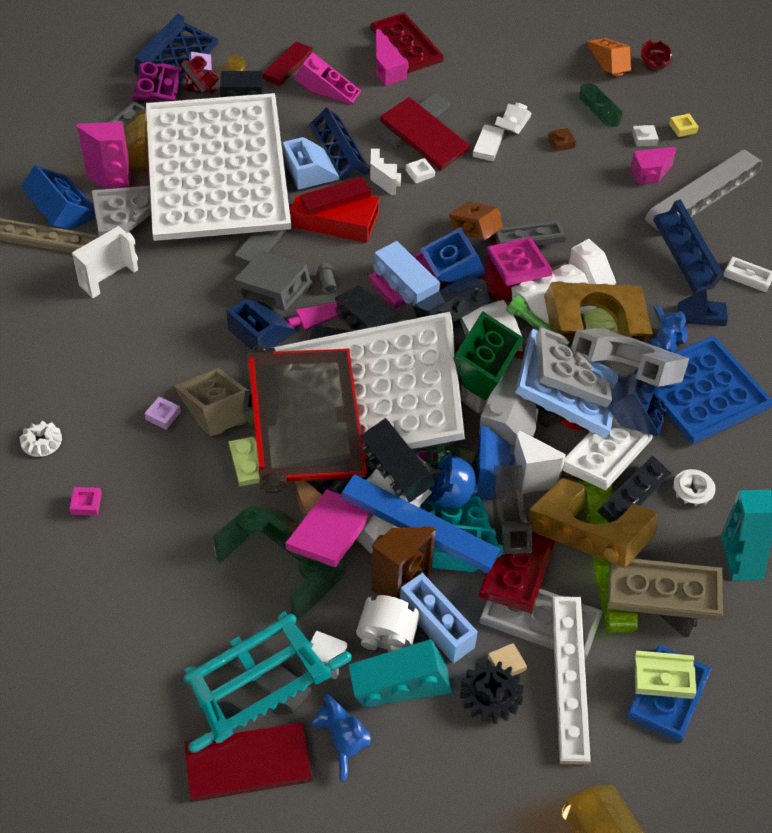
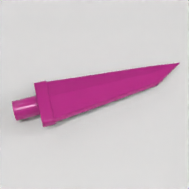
M330 303L295 310L297 317L287 319V322L293 327L301 325L304 331L309 330L313 325H318L337 317L338 315L335 310L337 304Z

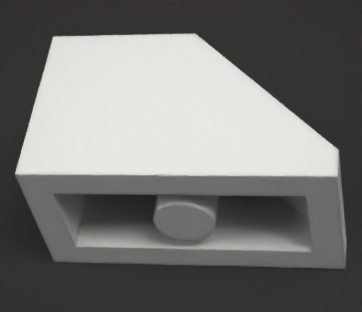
M590 239L571 248L569 264L584 272L589 284L607 283L609 285H616V280L604 251Z

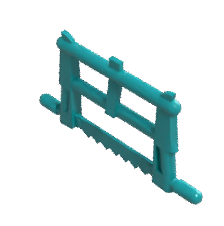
M286 611L280 614L278 621L242 641L238 636L231 640L232 647L197 668L188 667L184 669L187 674L184 675L183 681L185 684L192 685L199 703V711H204L211 729L210 733H205L190 742L188 745L189 751L196 753L212 744L214 740L216 743L223 742L234 734V729L239 726L245 728L248 721L255 722L258 715L265 716L268 709L274 710L278 703L284 704L288 697L294 699L297 692L303 693L311 683L315 682L317 685L332 676V670L335 671L351 660V653L344 651L324 664L313 651V643L309 642L295 625L296 616L294 614L287 615ZM283 631L291 645L255 665L248 651ZM296 654L298 655L308 672L233 717L225 719L216 701L250 681H255L262 677V674ZM239 657L246 671L210 691L203 677Z

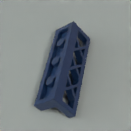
M326 107L309 125L321 147L326 151L339 179L344 180L355 169L365 175L370 168L341 117ZM325 120L324 128L318 129V126ZM328 134H333L331 142L326 143ZM340 147L339 155L333 156L335 148ZM343 161H348L349 165L341 170Z
M676 200L669 211L655 215L653 221L693 293L695 294L703 289H713L722 277L723 272L682 200Z

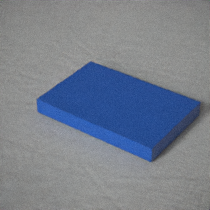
M659 644L655 651L658 653L679 654ZM695 660L693 661L696 681V695L694 699L636 694L626 718L681 743L712 668Z

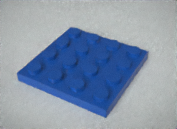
M714 335L675 352L689 358L682 382L660 387L653 385L657 397L662 398L667 407L665 413L692 445L772 408L771 397Z

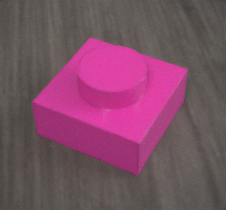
M74 487L70 504L71 515L98 516L102 496L101 488Z

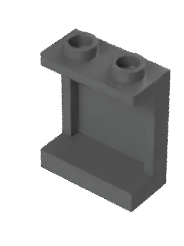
M260 251L234 279L239 296L244 297L249 291L275 298L277 309L286 311L311 282L307 264L264 251Z

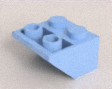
M304 137L283 142L284 164L298 190L339 180V176L324 148Z

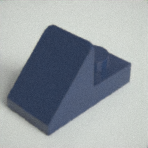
M703 289L678 302V312L684 313L686 323L716 326H726L727 324L726 302L708 301L707 289Z

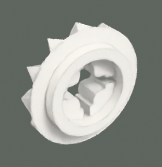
M43 420L37 425L31 423V427L23 429V435L19 437L23 451L35 457L47 456L53 453L62 442L60 429L56 428L53 422L46 424ZM43 434L45 435L46 439L40 438L38 441H36L35 436L41 437Z
M689 469L680 472L675 477L673 490L676 491V498H682L684 504L689 502L693 503L696 507L699 504L706 505L709 500L713 499L715 484L706 473ZM692 482L695 489H698L696 494L690 488Z

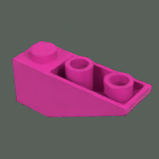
M376 29V75L385 86L406 80L407 70L409 69L408 61L391 44L388 37L380 29Z
M313 52L294 77L296 81L309 91L348 104H352L361 92L360 89Z

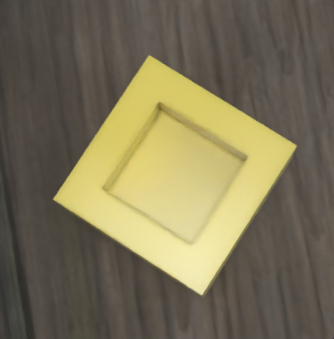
M690 114L671 117L669 125L678 137L695 134L699 127Z

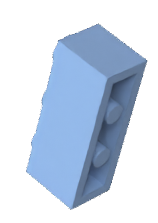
M398 241L374 253L373 267L375 272L382 276L389 286L396 290L403 300L412 307L439 291L440 282Z
M423 573L401 587L400 599L409 603L407 609L414 613L416 608L420 613L418 626L453 664L475 648L478 631Z

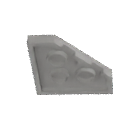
M150 186L92 190L99 237L117 226L127 233L152 214Z
M540 327L536 334L539 383L607 408L612 402L611 387L604 377L599 379L591 371L593 366L580 353L575 354L567 346L569 341L563 335Z

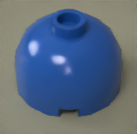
M448 454L444 456L437 469L441 470L439 477H433L435 485L431 487L430 500L435 506L457 509L465 505L470 498L475 497L478 491V483H476L474 470L467 461Z

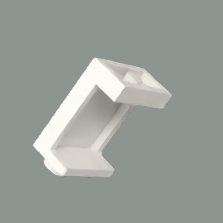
M117 226L72 252L79 286L92 298L100 294L98 282L124 267H128L132 272L138 271V257L134 249L135 240L133 236Z

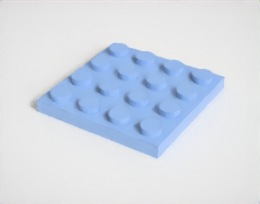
M532 329L528 335L515 393L526 400L542 406L548 411L566 418L569 422L588 429L591 433L606 438L611 432L613 414L608 407L592 404L585 399L571 396L566 392L539 383L536 340L538 331ZM588 361L593 366L591 371L599 379L604 377L608 381L612 394L614 386L618 382L619 372L598 361Z

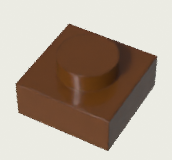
M568 128L548 132V140L555 152L575 148L576 141Z

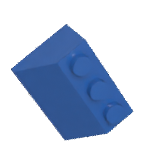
M34 165L21 187L27 193V197L38 206V211L48 218V223L51 226L71 230L96 218L93 204L67 175Z

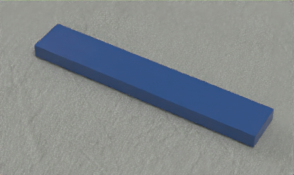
M355 474L342 491V499L398 528L432 526L436 529L435 547L487 574L501 550Z

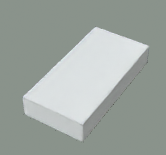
M484 124L474 148L473 157L494 161L504 136V129Z

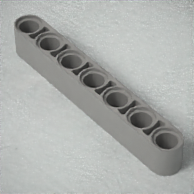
M746 150L738 152L651 208L645 217V222L659 232L653 221L655 215L669 211L674 201L679 199L682 200L690 216H694L755 176L762 166V161Z

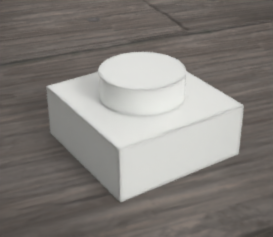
M654 125L633 126L632 134L636 147L657 146L658 136Z

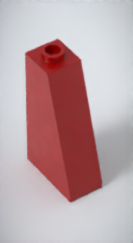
M296 195L293 203L289 204L291 227L367 243L379 214V196L366 197L309 215L300 201V195Z

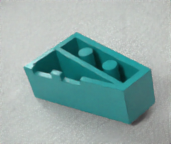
M771 489L738 491L721 533L732 581L764 580L772 543Z
M431 639L349 664L354 696L363 707H375L380 704L453 693L447 664Z

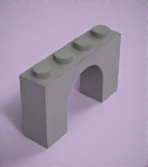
M605 328L576 330L571 347L575 354L580 353L590 362L610 360L637 367L636 379L657 387L682 382L689 361L687 357Z

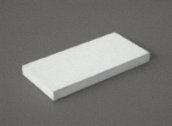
M613 416L609 435L604 438L589 432L565 457L562 470L603 490H607L652 440L653 436L622 427Z

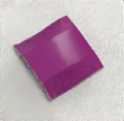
M145 62L140 64L132 101L138 100L150 103L175 101L182 68L163 63Z

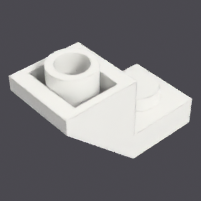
M516 102L515 105L508 103L504 117H497L495 125L519 134L532 113L526 110L528 106Z
M371 149L370 180L389 194L396 195V186H401V173H397V164H384V158H379L380 149Z

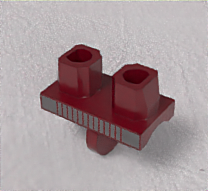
M196 56L191 61L184 60L180 64L187 72V75L184 76L187 81L184 85L186 91L194 90L196 94L200 91L213 94L216 91L214 86L219 77L210 70L206 74L202 72L207 65L202 56Z

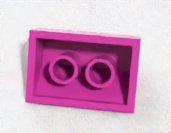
M123 122L77 124L87 178L104 189L130 187L131 169Z

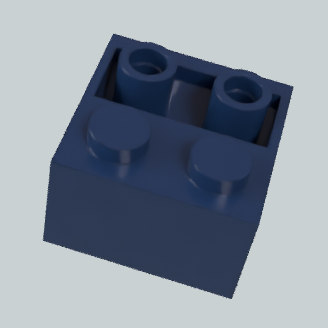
M243 299L226 310L228 330L251 350L273 348L296 333V329L263 302Z
M637 373L617 382L611 394L612 402L608 408L619 425L652 436L659 435L667 407L663 399L657 397L654 392V386L636 379Z

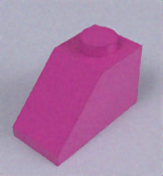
M667 147L634 151L630 168L637 184L658 183L672 167L676 148Z

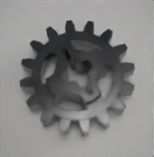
M487 660L486 667L476 663L475 672L468 669L466 678H462L461 688L463 689H461L460 698L465 699L464 709L472 708V717L478 714L482 715L481 722L485 723L487 717L492 718L494 724H497L498 717L500 716L505 721H508L509 712L516 715L518 705L522 704L523 696L521 694H523L524 686L519 684L520 676L511 675V666L505 670L502 669V662L500 661L496 667L492 666L490 660Z

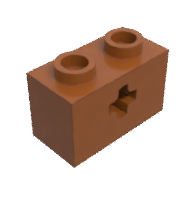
M466 202L448 214L453 231L461 227L466 237L486 240L503 228L501 214L498 207Z

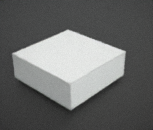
M425 158L406 164V172L415 183L435 177V170Z

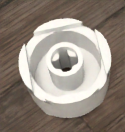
M377 595L376 600L372 601L371 597H368L356 630L358 637L362 640L361 646L369 650H376L379 647L387 649L388 652L411 646L420 619L419 611L415 608L413 613L407 609L409 603L395 597Z

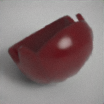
M648 40L642 45L641 59L643 65L648 69L661 70L671 63L672 51L662 40L658 42Z

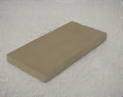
M633 559L626 568L609 562L607 609L722 621V568Z

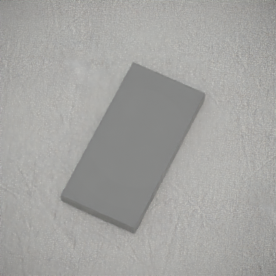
M540 589L532 614L487 600L479 623L554 650L552 598L563 596ZM581 603L584 660L586 661L603 611Z

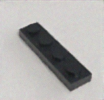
M652 455L597 512L609 523L616 521L632 504L640 506L671 472Z

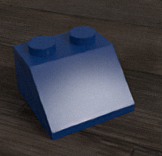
M461 227L420 249L437 280L456 282L467 275L477 278L486 273L478 254Z
M481 426L476 477L478 491L476 496H479L480 499L507 501L509 490H514L515 477L510 475V469H514L515 455L510 454V443L487 426Z

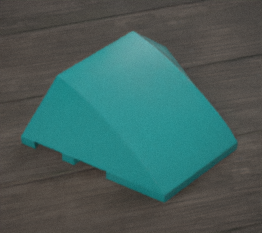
M430 495L420 505L419 508L501 549L498 557L503 555L504 549L497 542L496 532L488 522V514L479 496L470 498L465 505L457 509H446L433 505L434 503L431 502ZM434 546L432 568L467 572L478 570L476 567Z

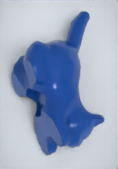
M655 305L654 310L659 321L658 335L656 338L649 339L647 344L675 353L677 350L676 343L685 344L688 339V330L684 327L686 317L680 311L664 314L662 308Z
M326 694L324 700L327 706L321 705L319 707L315 719L311 721V724L316 725L315 728L317 730L326 728L330 731L332 741L338 752L339 779L341 782H344L349 773L348 758L356 755L363 748L370 746L371 734L353 715L349 718V714L332 697Z

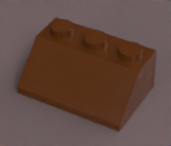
M432 526L391 528L385 535L378 536L372 545L371 590L377 595L400 599L402 586L421 573L428 578L432 574L436 529Z

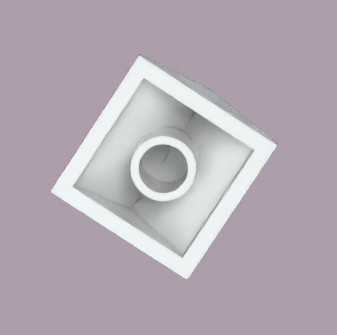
M519 431L514 449V473L521 494L551 489L560 481L566 454Z

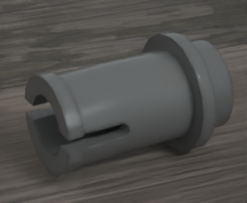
M327 263L321 264L318 267L316 275L320 278L323 293L332 294L337 289L333 276L335 271Z

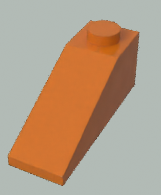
M607 38L587 41V45L604 71L611 73L612 76H621L624 72L631 71L630 46Z

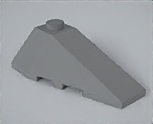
M513 357L499 383L489 396L481 415L479 434L481 426H487L504 440L515 446L519 431L531 437L534 436L536 431V403L526 400L515 393L522 360Z

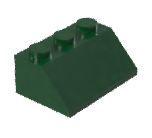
M484 311L479 315L454 355L453 360L464 388L486 401L505 373L524 337Z

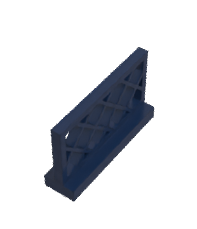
M177 13L135 57L134 73L138 75L140 64L145 62L175 64L176 67H179L178 63H182L184 60L189 61V52L199 51L202 54H209L218 44L219 39L185 23V17ZM187 31L193 34V36H183L182 33ZM195 41L196 43L195 46H186L185 42ZM199 41H207L209 44L200 45ZM182 43L183 47H172V44ZM175 53H185L186 57H176ZM163 54H171L172 58L162 59L161 56ZM180 67L182 71L179 86L184 82V76L187 75L183 67Z

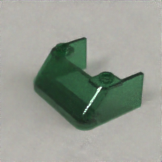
M246 508L213 536L216 560L221 563L253 533L259 531L286 550V542L298 528L299 524L276 508ZM286 550L300 561V574L308 580L290 597L291 614L296 616V623L344 577L346 564L343 558L336 567Z

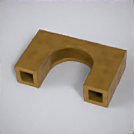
M557 281L551 282L544 295L550 330L563 335L569 341V344L573 343L576 330H584L580 307L596 306L607 311L615 320L619 334L645 343L653 334L642 286Z
M562 478L530 508L529 531L623 568H626L656 535L658 512L636 504H632L619 519L608 524H588L576 519L575 517L585 508L586 486Z

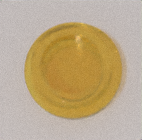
M233 55L228 58L226 68L228 71H244L247 68V64L242 56Z

